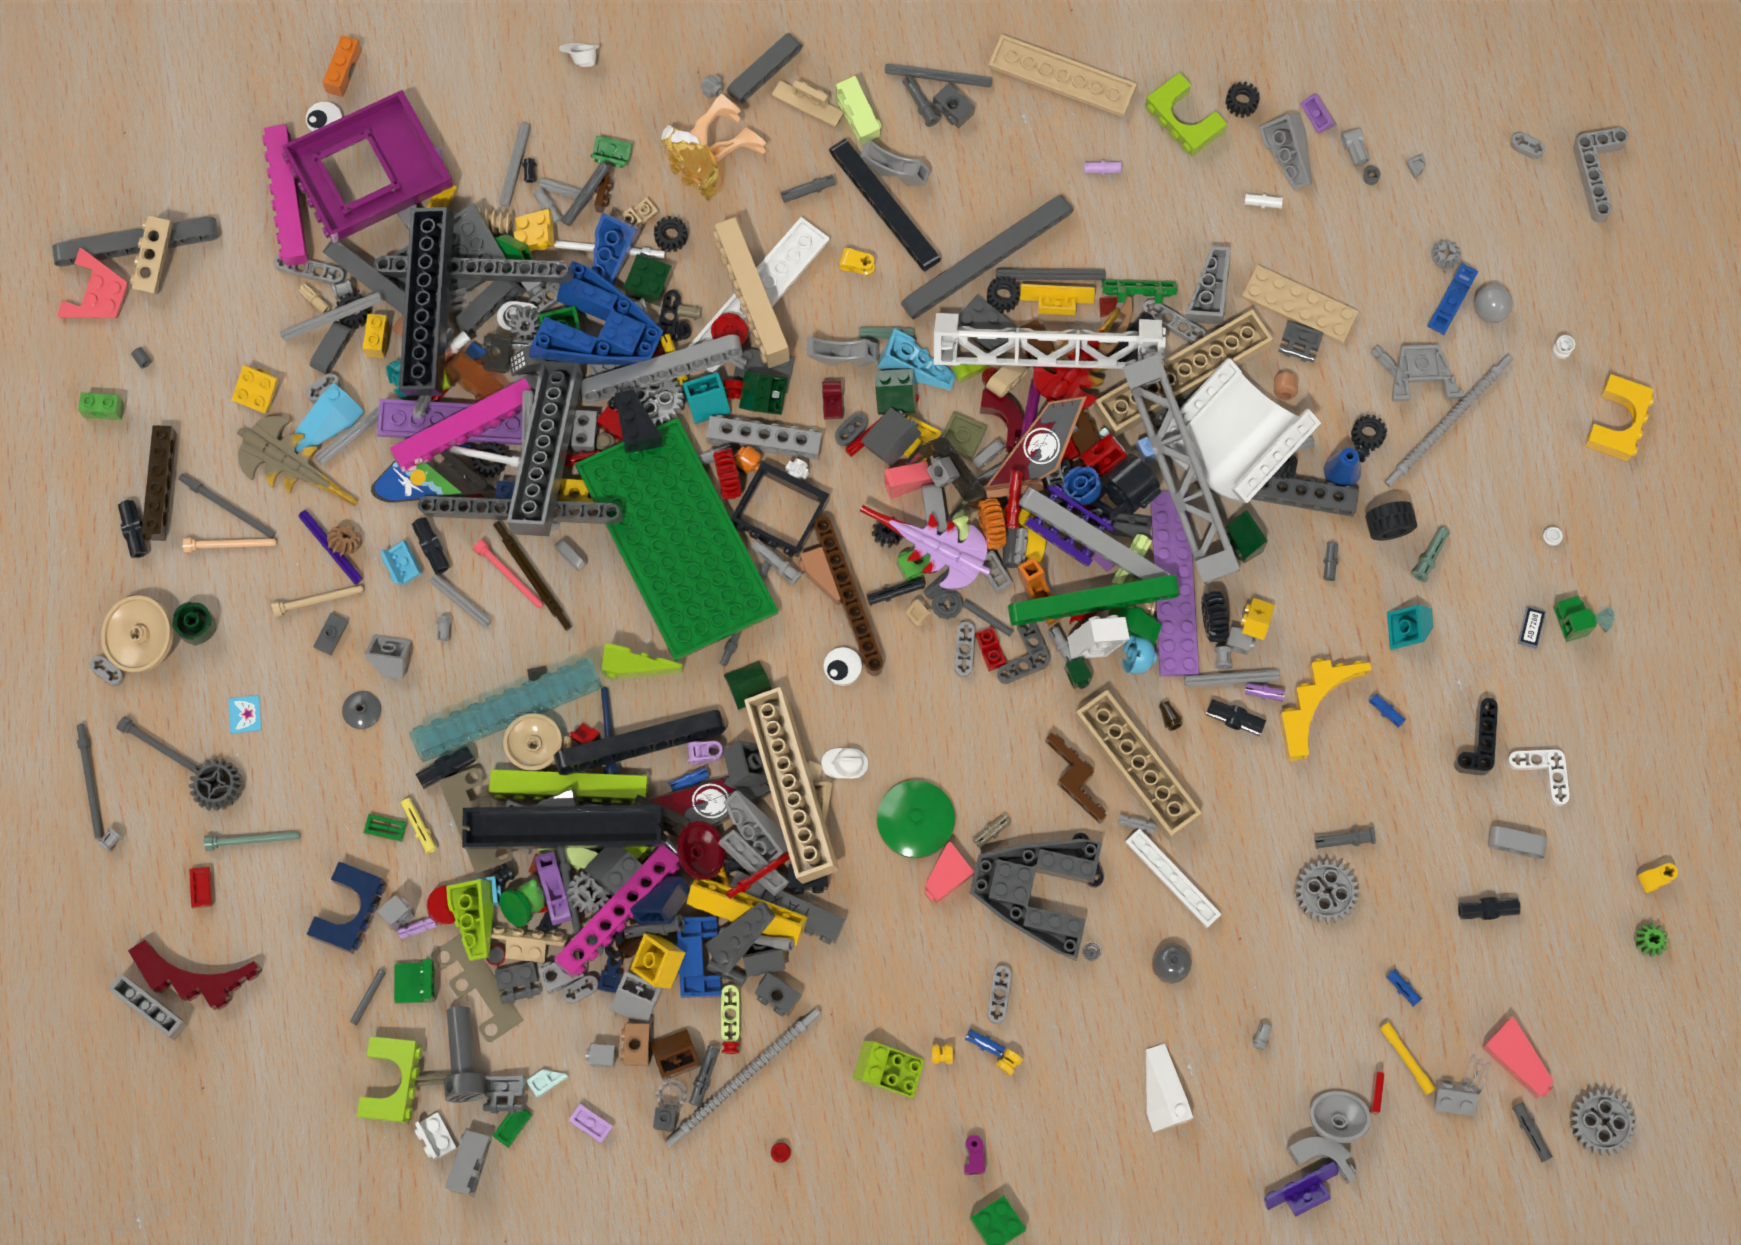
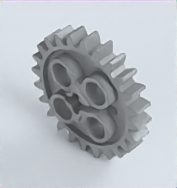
M674 379L634 390L638 398L644 397L640 402L656 427L658 424H664L665 421H671V417L677 418L675 412L681 413L679 406H684L682 388L679 387V382Z
M1327 859L1323 865L1318 860L1316 867L1311 863L1309 865L1310 870L1304 868L1303 873L1305 875L1300 874L1298 878L1301 881L1295 883L1296 886L1300 887V889L1294 891V893L1300 894L1295 900L1302 901L1299 909L1305 907L1304 915L1310 912V919L1312 920L1316 916L1318 917V923L1325 919L1326 924H1328L1331 918L1336 923L1338 917L1344 920V913L1349 916L1351 914L1349 908L1355 909L1356 907L1352 902L1359 900V898L1354 896L1359 893V890L1354 889L1358 882H1352L1355 875L1348 876L1350 869L1343 871V864L1336 867L1335 860L1331 865H1329ZM1325 875H1332L1335 879V882H1328L1325 878ZM1309 884H1315L1318 887V892L1310 891ZM1328 889H1329V890L1331 891L1329 894H1328V893H1326V894L1323 893L1324 890H1328ZM1337 891H1341L1344 893V900H1340L1336 897ZM1319 901L1327 902L1328 909H1322L1319 906Z
M1598 1089L1594 1091V1095L1588 1092L1587 1098L1585 1096L1580 1097L1582 1103H1575L1578 1109H1573L1571 1112L1576 1116L1570 1118L1571 1121L1575 1122V1125H1572L1570 1128L1577 1130L1573 1137H1580L1577 1143L1584 1142L1585 1150L1592 1147L1591 1153L1594 1154L1599 1150L1600 1156L1604 1155L1606 1150L1609 1156L1612 1155L1613 1151L1619 1153L1620 1148L1626 1149L1625 1142H1632L1629 1136L1636 1134L1631 1130V1128L1637 1127L1636 1124L1632 1123L1636 1116H1630L1634 1109H1627L1626 1106L1629 1102L1622 1103V1095L1615 1098V1092L1613 1091L1608 1095L1607 1089L1603 1090L1601 1095ZM1601 1103L1607 1105V1107H1608V1112H1607V1113H1603V1112L1601 1111V1109H1600V1104H1601ZM1586 1116H1590L1593 1119L1592 1126L1586 1124ZM1602 1119L1606 1120L1604 1126L1600 1124L1602 1122ZM1615 1119L1621 1122V1129L1615 1128L1613 1123ZM1599 1132L1606 1134L1607 1139L1605 1142L1599 1139Z

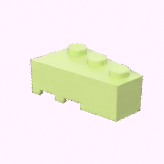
M856 76L836 84V102L844 112L843 115L859 144L863 145L866 141L880 137L881 124L878 119H875L872 107L868 104Z

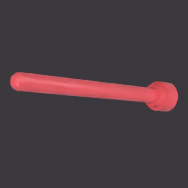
M484 539L479 540L474 545L473 550L478 555L485 556L537 608L543 606V602L490 551L489 544Z

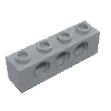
M120 974L108 989L173 1040L188 1025L123 974Z

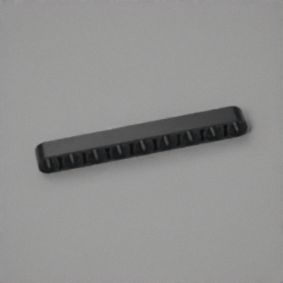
M844 138L830 147L829 152L922 271L926 272L938 264L940 258L936 251L851 144Z
M711 710L557 751L553 757L559 775H569L722 734L726 727L721 712L719 710Z

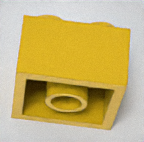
M644 933L630 970L653 987L671 989L685 952L660 935Z

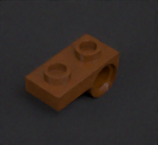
M610 172L605 174L601 180L604 183L598 185L594 191L597 194L594 204L595 210L599 213H603L604 208L608 207L609 204L608 192L612 191L613 188Z

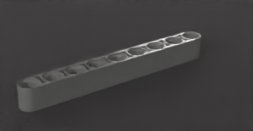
M204 217L173 223L168 248L217 239L216 218ZM141 228L56 243L52 246L54 265L60 267L75 265L79 248L86 250L98 260L140 253L138 243L140 237L144 235V230ZM158 232L151 234L150 238L153 242L158 240Z
M329 242L322 251L324 254L374 293H381L383 300L404 315L405 292L341 242ZM447 325L446 342L449 340V338H450V337L453 335V333L455 332V331H454L452 328H450L448 325Z

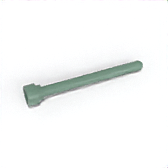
M286 832L230 838H217L213 835L204 836L205 851H214L218 846L296 840L300 838V833Z

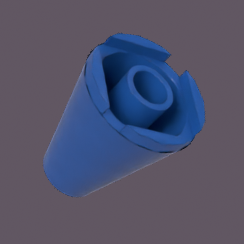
M1345 448L1330 456L1324 465L1326 481L1340 487H1353L1361 477V464L1358 452L1353 448Z

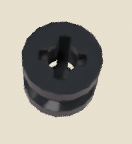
M505 863L501 864L500 868L491 871L502 887L506 885L508 880L515 879V876Z

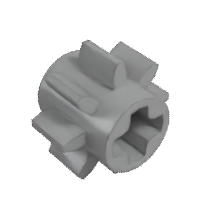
M713 75V77L706 76L701 83L702 91H704L703 95L711 98V96L718 97L723 90L722 82H720L721 78Z

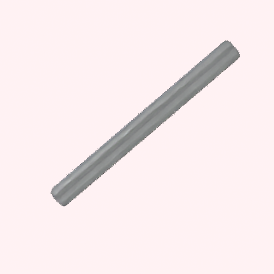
M375 292L284 329L280 332L281 338L285 341L381 303L383 301L382 294Z

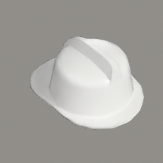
M569 43L561 45L559 50L569 53L574 64L581 67H590L595 65L596 49L599 45Z
M508 301L498 309L497 321L502 328L511 330L512 327L509 326V321L512 320L511 314L516 315L517 309L523 312V307H526L527 312L530 309L534 310V314H540L534 304ZM523 321V322H522V325L524 324L525 326H527V325H528V321H527V323H526V321Z
M835 748L825 753L822 757L821 765L823 771L829 777L854 779L861 777L867 771L868 760L865 754L858 749Z

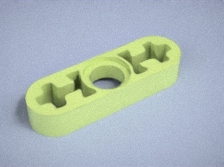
M733 985L725 986L721 992V1036L724 1042H737L740 1037V995L738 989ZM729 990L736 993V996L732 997V1003H737V1006H724V1003L729 1004L728 996H725ZM728 1009H733L736 1012V1017L733 1020L725 1018V1012ZM724 1023H737V1026L732 1025L733 1033H736V1036H733L731 1040H729L728 1036H725V1033L729 1032V1026H724Z

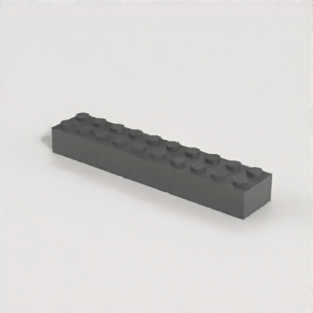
M542 361L507 519L508 527L513 535H550L583 378L578 362Z

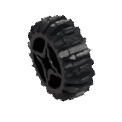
M1220 591L1203 593L1201 609L1206 637L1210 642L1216 643L1227 640L1229 636V619L1224 596Z

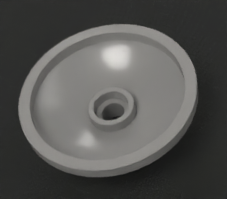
M1332 1091L1324 1093L1313 1102L1310 1109V1121L1316 1132L1325 1139L1336 1143L1355 1142L1361 1139L1370 1127L1371 1115L1368 1107L1358 1097L1347 1092Z

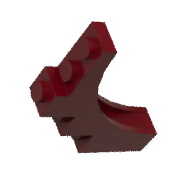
M146 940L128 950L152 991L156 993L159 991L161 993L170 987L169 984L172 983L180 998L185 1002L196 999L199 996L198 993L201 992L213 1010H221L226 1007L228 1001L231 1000L228 992L237 991L241 988L242 983L247 980H254L259 976L258 973L262 971L259 965L253 961L239 969L226 973H192L179 969L165 961Z

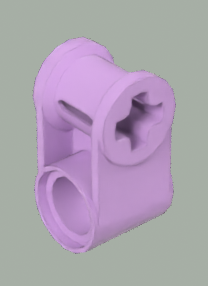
M717 741L689 742L686 744L689 755L687 764L697 765L719 762L724 757L723 748ZM718 748L719 753L717 755H710L711 749Z

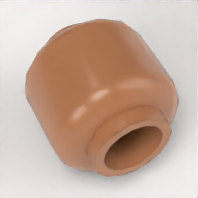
M1283 372L1275 377L1274 394L1276 397L1283 401H1288L1297 395L1298 378L1290 372Z

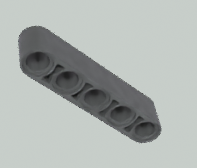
M790 33L785 34L728 86L727 92L740 104L744 103L801 51L803 45Z

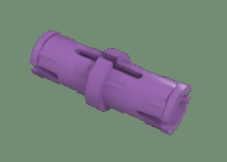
M1247 682L1246 688L1249 689L1245 690V695L1262 697L1263 700L1268 698L1283 702L1284 696L1279 695L1285 694L1284 689L1270 688L1265 684L1260 686Z

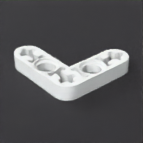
M1531 750L1515 751L1510 754L1507 763L1513 770L1547 769L1551 803L1560 807L1568 802L1569 787L1566 760L1562 751ZM1525 755H1527V760L1521 761L1518 765H1516V762L1512 761L1515 758V756H1517L1519 760H1524L1526 758ZM1533 755H1538L1541 758L1539 765L1532 763L1531 757ZM1556 755V758H1560V760L1557 762V769L1552 770L1555 767V761L1551 760V758ZM1554 773H1559L1562 776L1563 780L1561 783L1554 782L1552 778ZM1563 786L1560 789V795L1564 796V798L1560 802L1559 798H1555V796L1558 794V787Z

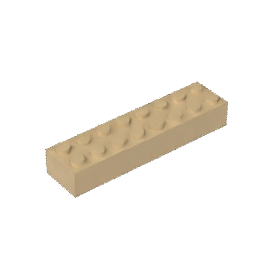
M736 217L714 224L715 232H713L715 246L717 250H720L723 266L727 268V275L729 281L733 283L736 298L740 300L743 315L746 314L748 328L753 332V340L756 347H759L763 364L767 363L768 368H772L790 361L788 345Z
M1108 690L1076 711L1074 718L1168 840L1200 818L1202 812Z

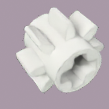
M795 459L794 462L789 460L785 467V471L798 479L805 480L809 474V470L806 469L808 465L800 459Z

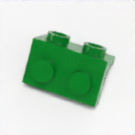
M596 136L593 154H591L590 158H595L594 162L597 163L613 162L612 166L623 168V165H629L633 143Z

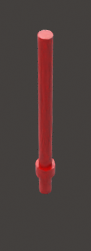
M787 851L747 879L743 878L737 882L734 888L726 892L727 897L731 899L740 892L744 893L750 889L752 884L790 859L789 852Z

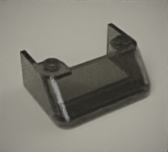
M940 437L920 444L905 461L907 465L933 456L934 459L937 457H950L961 475L952 484L965 501L961 502L946 520L950 522L978 511L979 502L986 499L984 488L950 441Z

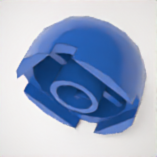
M1086 466L1087 468L1076 467L1069 471L1064 478L1063 490L1066 496L1079 505L1091 504L1099 497L1102 490L1100 477L1093 468Z

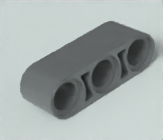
M334 321L312 356L310 367L324 374L330 373L350 341L353 329L338 321Z

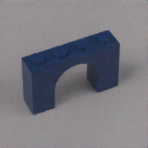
M338 862L331 880L333 883L353 890L359 895L360 910L352 921L345 924H334L314 916L307 935L312 939L354 954L355 950L358 951L361 946L362 940L360 938L363 932L368 930L370 925L368 920L370 915L375 913L378 903H376L379 895H383L386 885H384L385 881L378 876Z

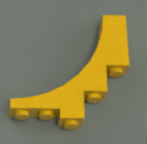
M1321 658L1311 663L1309 671L1312 685L1310 683L1300 684L1294 691L1297 710L1295 708H1288L1283 710L1284 712L1279 716L1287 762L1307 759L1309 756V727L1318 704L1338 685L1353 678L1368 675L1371 671L1370 662L1356 661L1353 662V665L1346 666L1345 663H1340L1332 667L1331 660L1325 661L1324 658Z

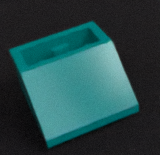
M718 372L682 383L694 424L708 421L710 416H724L731 413Z

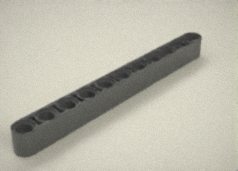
M1063 195L1057 196L902 301L901 306L911 319L918 318L1067 218L1074 211V208Z
M379 256L375 260L374 267L385 277L406 278L408 256ZM451 258L450 279L568 283L574 276L573 270L562 261ZM406 264L405 268L400 270L402 265ZM456 266H459L458 269L455 272H453V269ZM476 266V270L471 272V269ZM494 267V270L491 273H488L489 269ZM512 267L511 272L506 274V271ZM527 268H530L529 272L527 274H524V271ZM548 269L547 273L542 275L543 270ZM563 269H566V272L563 275H560V272Z
M424 496L418 501V509L428 517L507 520L512 499ZM557 501L555 510L561 508V512L553 516L552 522L619 524L623 520L624 514L613 503ZM432 503L431 508L429 510H425L426 505ZM450 504V508L444 511V506ZM468 504V509L462 512V507ZM487 505V509L480 513L481 507ZM505 506L504 512L499 513V508ZM575 509L580 510L578 515L572 516ZM598 509V514L595 517H591V512ZM617 510L616 516L610 518L611 511Z

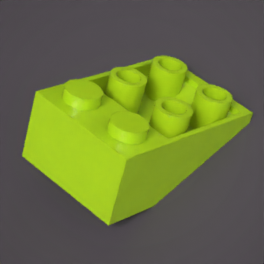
M863 1041L852 1080L914 1099L925 1060L874 1041Z

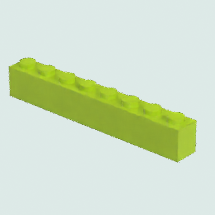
M491 769L489 793L497 800L513 797L514 800L524 801L525 798H533L534 801L541 802L574 787L578 803H583L584 800H587L594 804H603V801H611V804L622 805L623 802H630L631 805H642L643 801H647L648 777L590 773L559 775L558 772Z

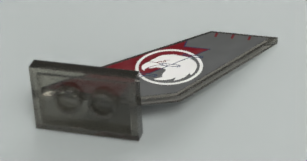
M725 776L651 798H645L638 794L634 800V805H661L663 807V825H659V827L663 828V831L679 838L682 829L691 822L705 821L713 827H717L730 819L724 801L736 790H739L753 804L770 795L771 790L767 783L746 788L731 786L729 776Z

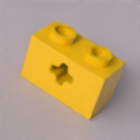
M1253 598L1251 605L1247 604L1240 624L1244 626L1242 633L1264 640L1275 605Z

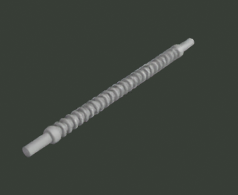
M1507 355L1497 366H1493L1490 369V373L1488 372L1483 377V380H1480L1476 387H1473L1469 394L1465 395L1466 398H1462V401L1458 403L1459 405H1456L1455 409L1451 410L1452 413L1449 412L1448 416L1444 417L1445 420H1441V423L1437 424L1438 427H1434V431L1430 432L1431 435L1428 434L1427 438H1424L1420 445L1416 446L1417 449H1413V453L1411 452L1409 456H1406V460H1403L1396 467V471L1385 481L1388 487H1391L1401 475H1405L1408 469L1412 468L1411 465H1415V461L1418 462L1419 458H1422V454H1425L1429 447L1436 443V439L1439 440L1440 436H1443V432H1447V429H1450V425H1453L1454 421L1458 420L1457 417L1460 418L1461 414L1465 413L1464 410H1468V407L1472 406L1471 403H1475V400L1479 398L1478 396H1481L1482 392H1485V389L1492 385V381L1495 382L1496 378L1502 375V371L1513 360L1512 356Z
M815 1008L802 1021L798 1020L794 1024L795 1027H791V1031H786L787 1034H783L782 1039L778 1038V1042L773 1043L774 1046H769L770 1049L765 1050V1054L761 1053L760 1058L756 1057L757 1061H752V1065H748V1069H743L744 1072H740L739 1077L735 1076V1080H730L731 1084H726V1088H722V1092L718 1091L717 1096L713 1095V1100L709 1099V1103H704L705 1106L703 1108L700 1107L699 1112L695 1111L696 1114L691 1115V1119L687 1118L686 1123L680 1124V1128L665 1143L671 1147L682 1136L688 1135L692 1131L691 1128H696L695 1125H699L700 1120L704 1121V1117H708L709 1112L713 1113V1109H717V1105H722L721 1102L726 1101V1097L730 1098V1094H734L735 1089L739 1090V1086H743V1082H748L747 1079L752 1078V1074L756 1075V1071H760L761 1066L765 1067V1063H769V1059H774L773 1056H777L778 1051L782 1052V1048L787 1047L786 1044H791L790 1041L795 1040V1036L799 1037L800 1032L804 1033L807 1030L806 1027L821 1013Z

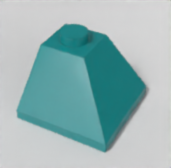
M1415 605L1388 612L1390 650L1425 642L1434 627L1432 608Z

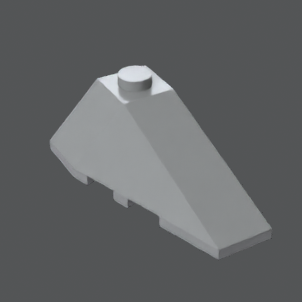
M736 790L724 801L732 823L737 826L740 836L768 863H771L788 851L782 829L739 790Z

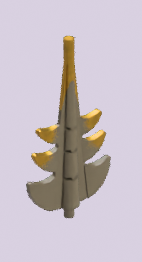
M268 416L260 419L248 431L243 428L238 430L237 434L243 437V442L238 452L239 465L249 479H254L256 469L261 463L265 462V477L271 487H274L277 476L282 471H285L284 486L288 493L292 492L295 482L300 478L339 496L353 506L358 504V499L343 491L309 464L313 454L318 451V447H307L298 454L295 453L298 443L305 438L304 434H290L281 441L278 439L281 430L290 423L288 419L279 416Z

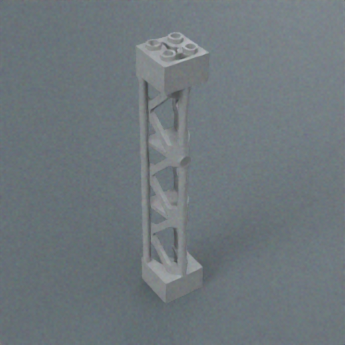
M1154 352L1144 355L1143 360L1136 361L1134 359L1126 362V366L1122 368L1198 570L1205 584L1238 572L1240 568L1159 354L1154 355ZM1161 382L1166 398H1162L1142 388ZM1142 397L1168 408V412L1157 435ZM1172 419H1175L1180 434L1163 441ZM1183 440L1188 456L1166 447V445ZM1163 454L1190 466L1179 492H1177ZM1196 475L1202 491L1184 498L1193 477ZM1204 496L1210 513H1206L1186 503ZM1185 511L1212 523L1200 550ZM1217 532L1224 551L1205 557Z

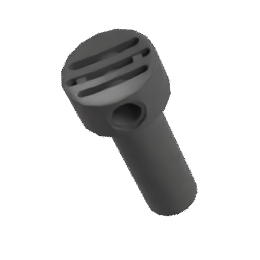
M465 1006L449 1008L446 1012L451 1075L444 1078L445 1101L452 1103L476 1101L485 1097L484 1075L475 1073L470 1008Z

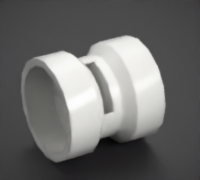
M1568 335L1559 337L1552 349L1555 357L1559 359L1568 358L1575 348V341Z

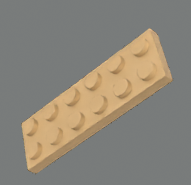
M1259 265L1256 266L1241 299L1298 325L1323 332L1324 337L1342 345L1359 312Z

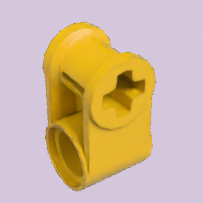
M851 248L843 249L838 265L840 269L863 275H871L874 272V258L871 254Z
M1666 863L1637 875V878L1645 894H1648L1674 880L1678 875V870L1675 865ZM1663 872H1670V875L1665 876Z

